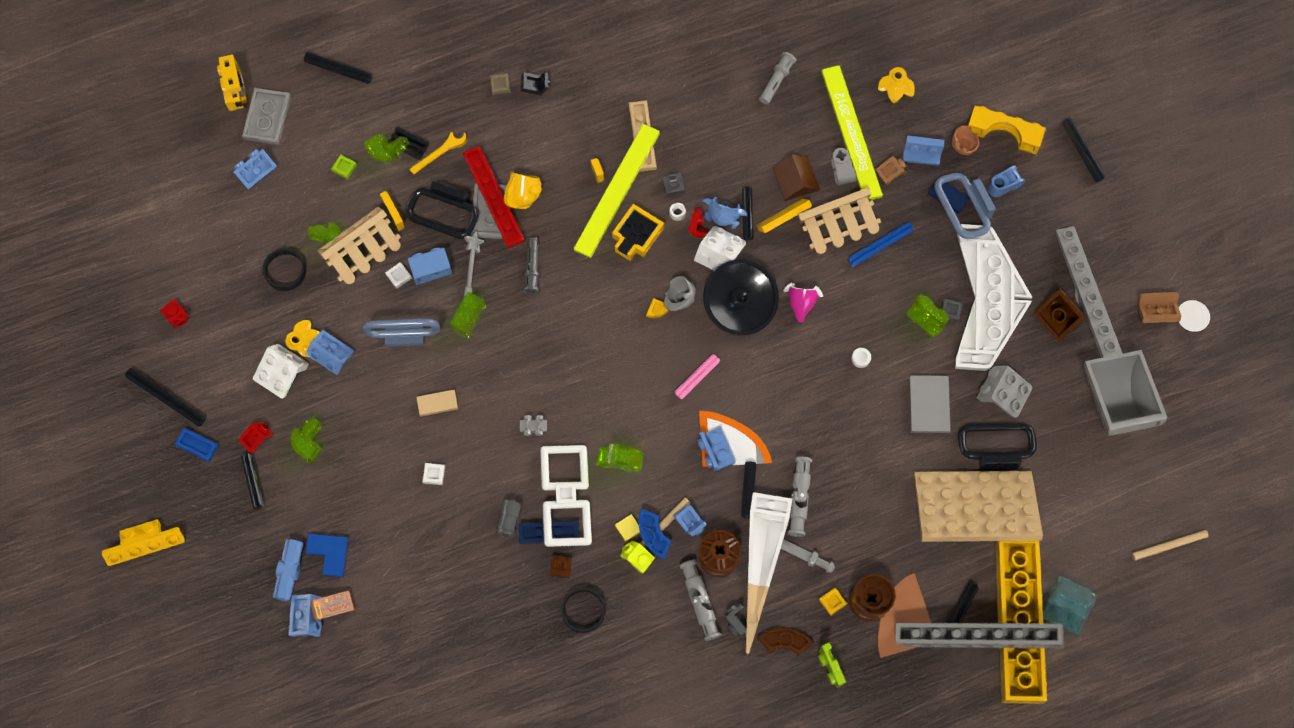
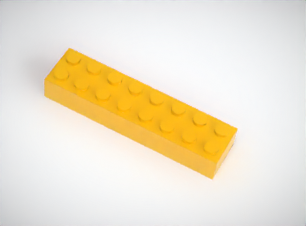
M997 541L995 543L998 624H1043L1039 541ZM999 648L1001 703L1043 704L1046 702L1045 649Z

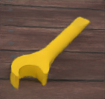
M451 132L441 147L410 168V171L416 174L445 152L464 146L467 141L466 133H464L462 138L457 139L454 137L453 132Z

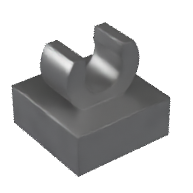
M681 173L662 177L667 196L685 192Z

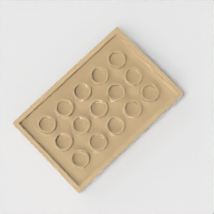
M1032 471L914 472L922 542L1042 541L1043 533Z

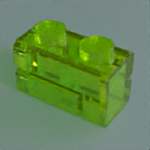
M467 292L449 324L451 331L469 338L486 307L484 299Z

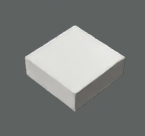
M401 262L385 272L396 289L412 279Z
M425 463L422 482L424 484L443 485L445 465Z

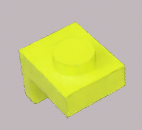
M634 541L627 543L620 554L622 559L627 560L641 573H644L655 559L640 543Z

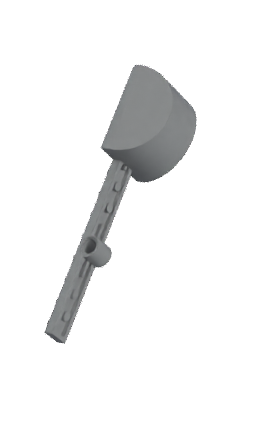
M1075 227L1056 230V238L1075 286L1076 302L1079 307H1083L1101 356L1099 359L1085 361L1084 369L1106 434L1112 436L1164 424L1167 420V415L1142 350L1122 353Z

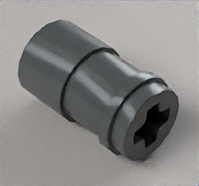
M511 498L510 500L502 501L496 534L504 537H513L515 534V527L522 506L520 503L515 502V499Z

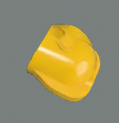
M510 172L509 182L504 195L505 204L508 207L527 209L540 196L542 190L540 178Z

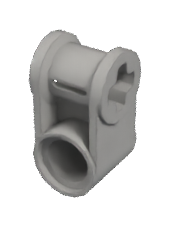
M837 148L833 152L831 159L837 186L856 182V174L849 152L844 148Z

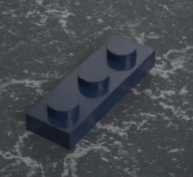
M578 521L551 522L552 539L579 538ZM520 523L519 544H544L543 523Z

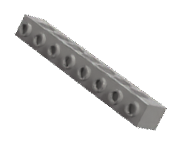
M896 623V644L899 647L1064 648L1062 624Z

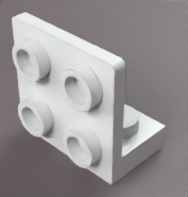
M280 344L269 346L253 376V380L283 399L286 397L296 374L306 370L309 363Z

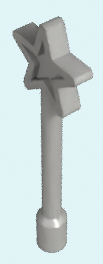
M473 232L471 237H464L468 243L466 250H470L467 285L464 290L465 298H471L472 296L471 283L475 252L479 253V245L484 243V240L478 239L477 232Z

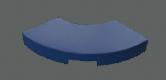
M641 509L639 515L641 538L654 555L665 560L671 540L666 538L660 531V515Z

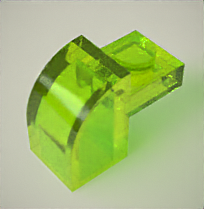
M378 133L363 144L375 160L395 162L399 160L396 154L404 152L406 146L410 143L407 137H399L389 144L385 135Z
M329 222L327 229L321 225L309 226L307 233L311 240L323 241L324 246L342 233V231L336 224Z
M315 417L304 423L302 431L294 428L291 434L292 448L309 465L313 463L322 451V448L312 440L322 428V424Z
M610 444L609 447H600L596 466L600 468H618L624 472H641L644 453L632 447Z

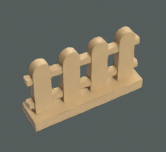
M869 187L798 214L799 223H805V226L802 227L803 231H808L812 244L809 245L810 249H815L816 253L821 255L826 252L827 243L832 242L834 247L840 248L844 244L843 237L849 235L853 241H858L862 236L861 230L867 228L868 232L873 235L879 231L878 224L881 223L880 218H875L871 208L874 205L873 200H868L871 196ZM857 202L858 206L851 208V204ZM839 209L840 213L834 215L833 211ZM858 211L861 212L865 223L858 226L854 213ZM822 216V220L816 221L815 218ZM839 218H843L847 230L844 232L840 231L836 220ZM825 224L830 236L823 239L819 226Z
M376 207L317 250L323 259H328L326 261L329 267L333 265L339 274L337 279L340 282L343 280L347 284H352L355 281L353 272L357 269L362 273L369 272L370 264L368 261L372 258L377 262L384 261L386 256L383 250L389 247L393 251L400 249L399 239L401 237L398 233L394 235L388 226L390 221L388 218L383 219L387 215L380 207ZM377 232L385 241L380 246L372 236ZM361 243H363L370 252L365 257L357 247ZM346 254L354 262V265L350 268L342 259Z

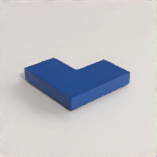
M317 534L308 535L306 554L325 556L323 576H344L349 538Z

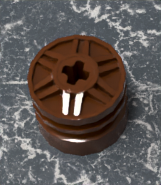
M724 530L709 532L703 537L699 546L698 561L700 567L712 577L721 578L728 576L735 571L739 563L741 552L739 541L733 534ZM716 549H723V554L716 555Z
M870 574L861 578L850 591L848 598L849 607L852 613L860 620L867 622L877 621L884 617L894 606L896 594L892 583L887 578L878 574ZM872 597L874 600L868 603L867 599Z

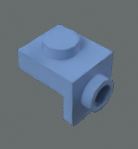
M688 503L673 515L684 532L690 536L699 535L704 530L703 527L707 525Z

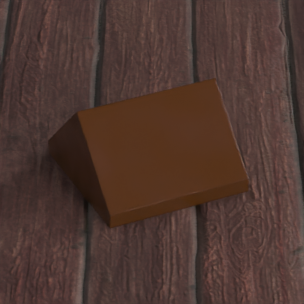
M792 154L773 167L784 201L820 191L807 156Z
M1059 289L1034 312V315L1058 342L1077 329L1086 318L1062 289Z

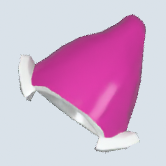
M790 283L783 291L789 293L795 317L798 322L802 323L809 311L814 307L818 297L824 296L818 286H815L814 289H801L794 287L795 283Z

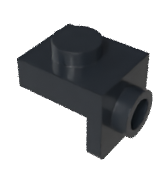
M527 72L521 74V92L542 95L548 90L550 86L548 72H543L541 75Z

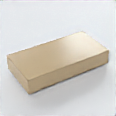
M455 390L417 397L420 417L458 410Z

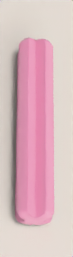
M712 354L675 390L676 396L683 399L720 362L719 358Z

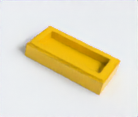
M388 192L380 193L382 201L398 231L404 229V223Z

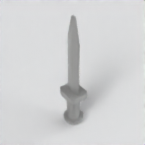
M783 539L782 550L807 561L811 567L817 565L825 569L827 573L833 572L835 568L833 562L829 563L819 558L817 552L811 553Z

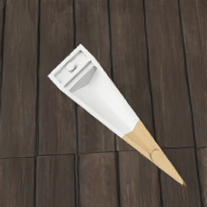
M754 492L750 508L747 655L752 646L789 523L792 505L791 498Z

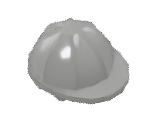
M682 276L673 278L670 281L669 290L665 293L664 306L666 309L677 311L689 308L695 301L696 288L694 284Z

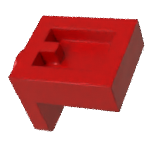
M696 207L693 211L688 232L697 238L705 237L709 232L708 228L701 227L705 215H702L704 209Z
M175 299L159 310L174 329L184 325L187 319L190 318Z
M256 422L250 424L238 441L250 453H255L265 439L272 438L274 434L270 431L267 424Z

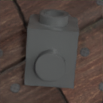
M741 604L738 607L732 606L726 612L727 616L725 617V621L729 625L727 627L733 636L738 635L739 638L747 633V629L736 617L743 610Z

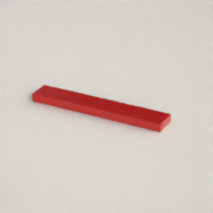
M478 146L464 152L463 156L507 249L525 242L510 208L504 202L503 193L481 147Z

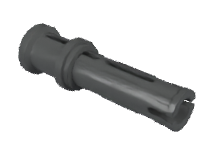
M532 237L527 239V268L523 274V278H525L523 293L527 295H537L540 291L538 288V279L540 278L538 272L539 239Z

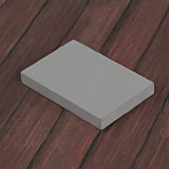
M254 88L242 134L243 140L279 145L291 94Z
M475 183L473 206L478 210L479 216L473 232H477L478 238L503 239L478 185ZM499 185L503 196L505 195L507 185Z
M910 375L911 433H950L948 376Z

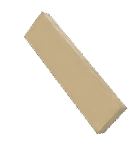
M647 101L629 103L634 139L643 124L651 127ZM654 146L639 172L657 170Z

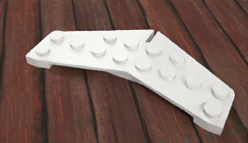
M961 224L962 228L967 232L983 227V225ZM990 227L987 234L974 239H964L957 234L975 300L955 358V369L989 370L1032 302L1028 301L1032 299V296L992 227Z

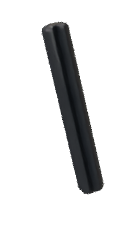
M310 52L305 53L304 62L367 84L372 80L371 73Z
M1072 118L1064 119L1062 125L1096 182L1102 181L1105 178V174Z

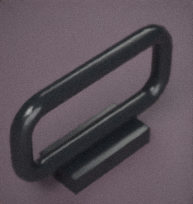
M432 181L431 190L420 188L412 193L405 210L406 217L411 222L455 238L463 239L465 236L471 235L479 215L476 207L469 204L471 198L466 192ZM423 195L469 211L471 218L466 229L458 231L415 216L413 208L417 199Z
M1026 423L967 424L958 432L960 452L968 459L980 460L979 470H1018L1022 462L1021 459L1030 458L1037 449L1034 429ZM1022 430L1028 435L1029 448L1026 451L971 452L968 450L966 443V434L974 431Z

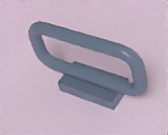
M951 173L938 178L934 185L935 192L957 234L964 239H974L987 234L991 227L990 219L996 208L980 178L973 180L972 184L961 173ZM953 180H959L963 184L983 223L982 228L967 232L962 228L942 189V184Z
M433 319L369 321L362 325V330L367 337L385 338L386 347L424 345V336L436 335L441 329L439 323ZM374 328H385V330H382V331H375V330H371V329H374Z

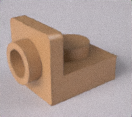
M892 156L876 168V171L887 185L901 174L905 175L908 173L905 169L907 165L902 158L898 159L895 156Z

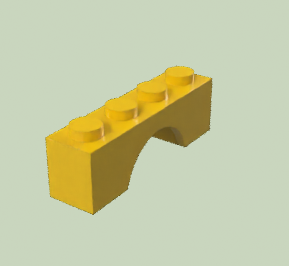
M976 105L968 123V126L972 127V132L982 138L994 130L1007 131L1017 140L1018 149L1037 154L1046 130L1045 127L1038 123H1029L1019 117H1010L1003 112L991 111L984 106Z

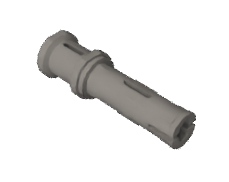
M788 52L781 54V60L774 66V74L759 97L760 102L769 104L783 78L789 75L792 64H795L797 61L792 54Z

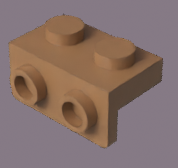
M1178 292L1140 294L1137 309L1142 323L1180 322L1182 316L1177 304Z

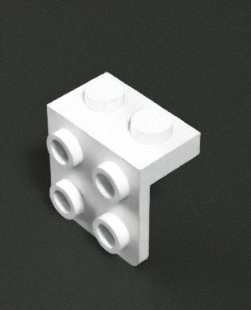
M713 226L700 243L694 261L715 270L722 264L735 260L745 247L746 241L739 236L725 231L723 228Z

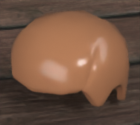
M962 125L958 127L951 139L952 147L961 155L973 154L977 151L980 144L978 134H974L970 126Z

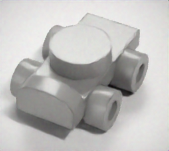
M525 415L524 420H520V432H524V436H531V433H535L536 436H542L543 432H547V420H543L542 415H537L535 420H532V416Z

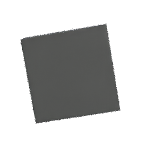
M944 298L939 318L958 322L962 302Z

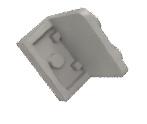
M993 366L988 372V377L984 384L980 387V392L976 398L981 402H994L1011 417L1017 418L1032 391V386L1009 366Z

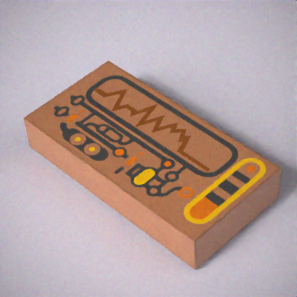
M349 591L310 601L315 621L354 610Z

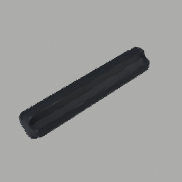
M743 187L742 209L747 213V216H743V239L753 240L752 188Z
M246 453L241 455L248 490L253 508L260 509L264 507L259 482L252 455Z
M752 461L746 462L744 468L741 517L745 519H750V508L755 490L757 464Z
M971 582L968 584L949 623H962L979 589L976 584Z

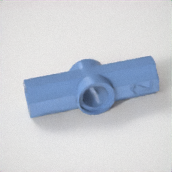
M286 539L282 559L277 564V581L273 593L274 599L286 602L291 601L294 584L300 574L299 562L303 542Z

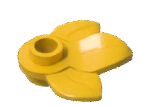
M900 67L893 68L889 75L880 80L878 85L879 91H887L892 103L899 101L903 94L913 97L915 92L912 80L907 78L906 71ZM896 73L901 75L900 79L895 78Z
M310 320L300 321L294 326L293 332L286 336V346L291 350H297L303 357H309L306 354L308 347L320 332L311 329ZM292 338H297L299 342L293 343Z

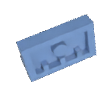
M907 135L904 144L903 161L939 166L944 140Z
M263 149L260 151L254 150L248 155L250 159L247 162L240 161L234 166L235 171L233 174L237 176L247 190L277 167Z
M322 330L310 343L306 354L329 371L338 375L342 366L353 355L354 350Z
M721 427L707 433H699L697 442L701 451L705 450L707 455L705 461L708 468L712 467L713 471L716 472L736 463Z
M313 594L291 596L289 636L310 635L320 637L321 619L315 621L310 601L322 597Z

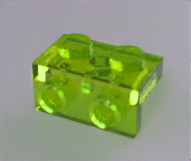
M922 294L915 299L913 306L906 312V315L932 338H935L946 327L950 319L943 309H938L929 297H924Z

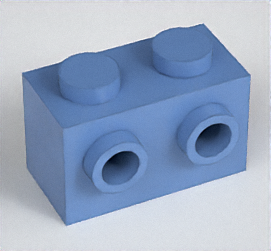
M434 248L430 252L424 254L417 253L408 258L416 285L452 275L444 248Z

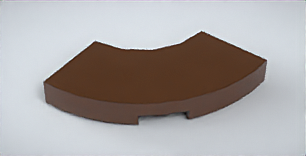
M776 628L766 631L757 637L769 653L786 649L792 651L797 656L814 643L805 634L792 629Z

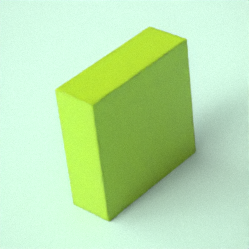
M340 155L331 170L348 180L357 163Z

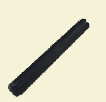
M129 368L125 373V377L197 426H202L206 419L134 369Z

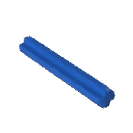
M906 222L848 258V262L852 267L858 265L911 233L913 226L910 222Z

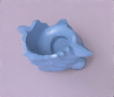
M718 197L703 200L709 206L708 211H705V219L709 222L713 220L719 226L730 225L731 229H736L739 225L737 219L740 216H747L746 211L740 209L739 204L737 208H730L727 206V202L718 204Z

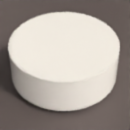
M857 348L852 354V363L858 368L868 366L871 361L870 352L865 348Z

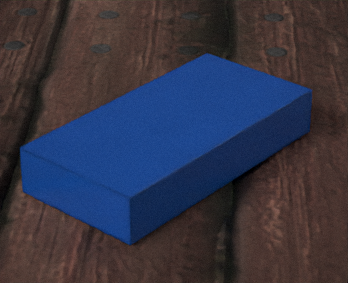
M185 427L175 442L177 447L207 462L211 461L219 447L217 443Z

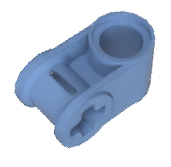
M1011 166L992 178L988 186V192L993 197H1000L1022 186L1025 183V179L1020 177L1016 171V166Z

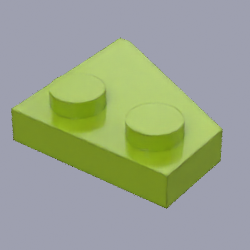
M827 643L820 648L818 659L822 666H826L829 672L827 677L832 685L835 684L838 688L844 685L846 681L837 659H834L830 651L832 647L830 643Z

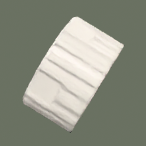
M675 203L671 205L669 210L671 219L681 221L685 218L686 209L683 204ZM676 209H680L682 213L676 215L674 214V211Z

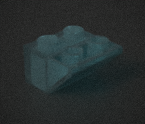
M1059 576L1044 607L1043 620L1052 624H1062L1063 629L1078 635L1095 605L1097 593Z

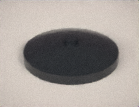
M737 259L722 264L711 273L704 287L703 303L708 317L715 326L731 335L746 336L762 330L772 321L778 309L779 292L774 278L763 266L750 260Z

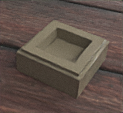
M508 73L490 76L493 95L511 93Z

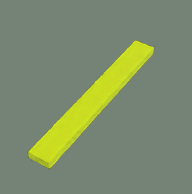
M645 124L642 125L576 243L574 251L589 258L593 256L660 135L659 130Z

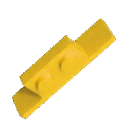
M156 519L121 530L120 545L102 550V556L107 565L112 566L185 542V539L179 527L161 532V524Z

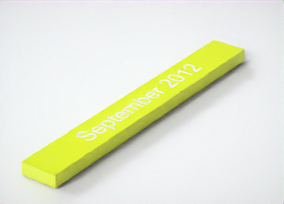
M840 65L822 69L821 73L847 151L849 152L852 166L855 170L859 188L863 190L869 187L871 196L868 198L869 201L882 198L883 194Z

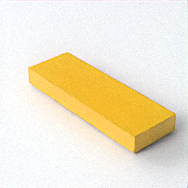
M801 199L760 222L756 227L758 231L767 233L811 208L812 204L810 200Z

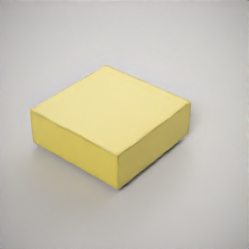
M632 514L615 524L625 542L640 533L639 525Z

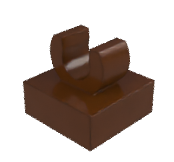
M552 555L549 575L570 578L572 557Z

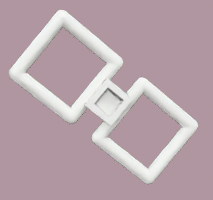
M585 445L543 446L540 449L542 489L545 491L556 490V501H545L543 503L544 544L547 547L590 545L592 543L590 502L588 500H576V490L589 487L587 447ZM579 453L581 482L550 483L548 454ZM582 508L584 537L552 539L551 509Z

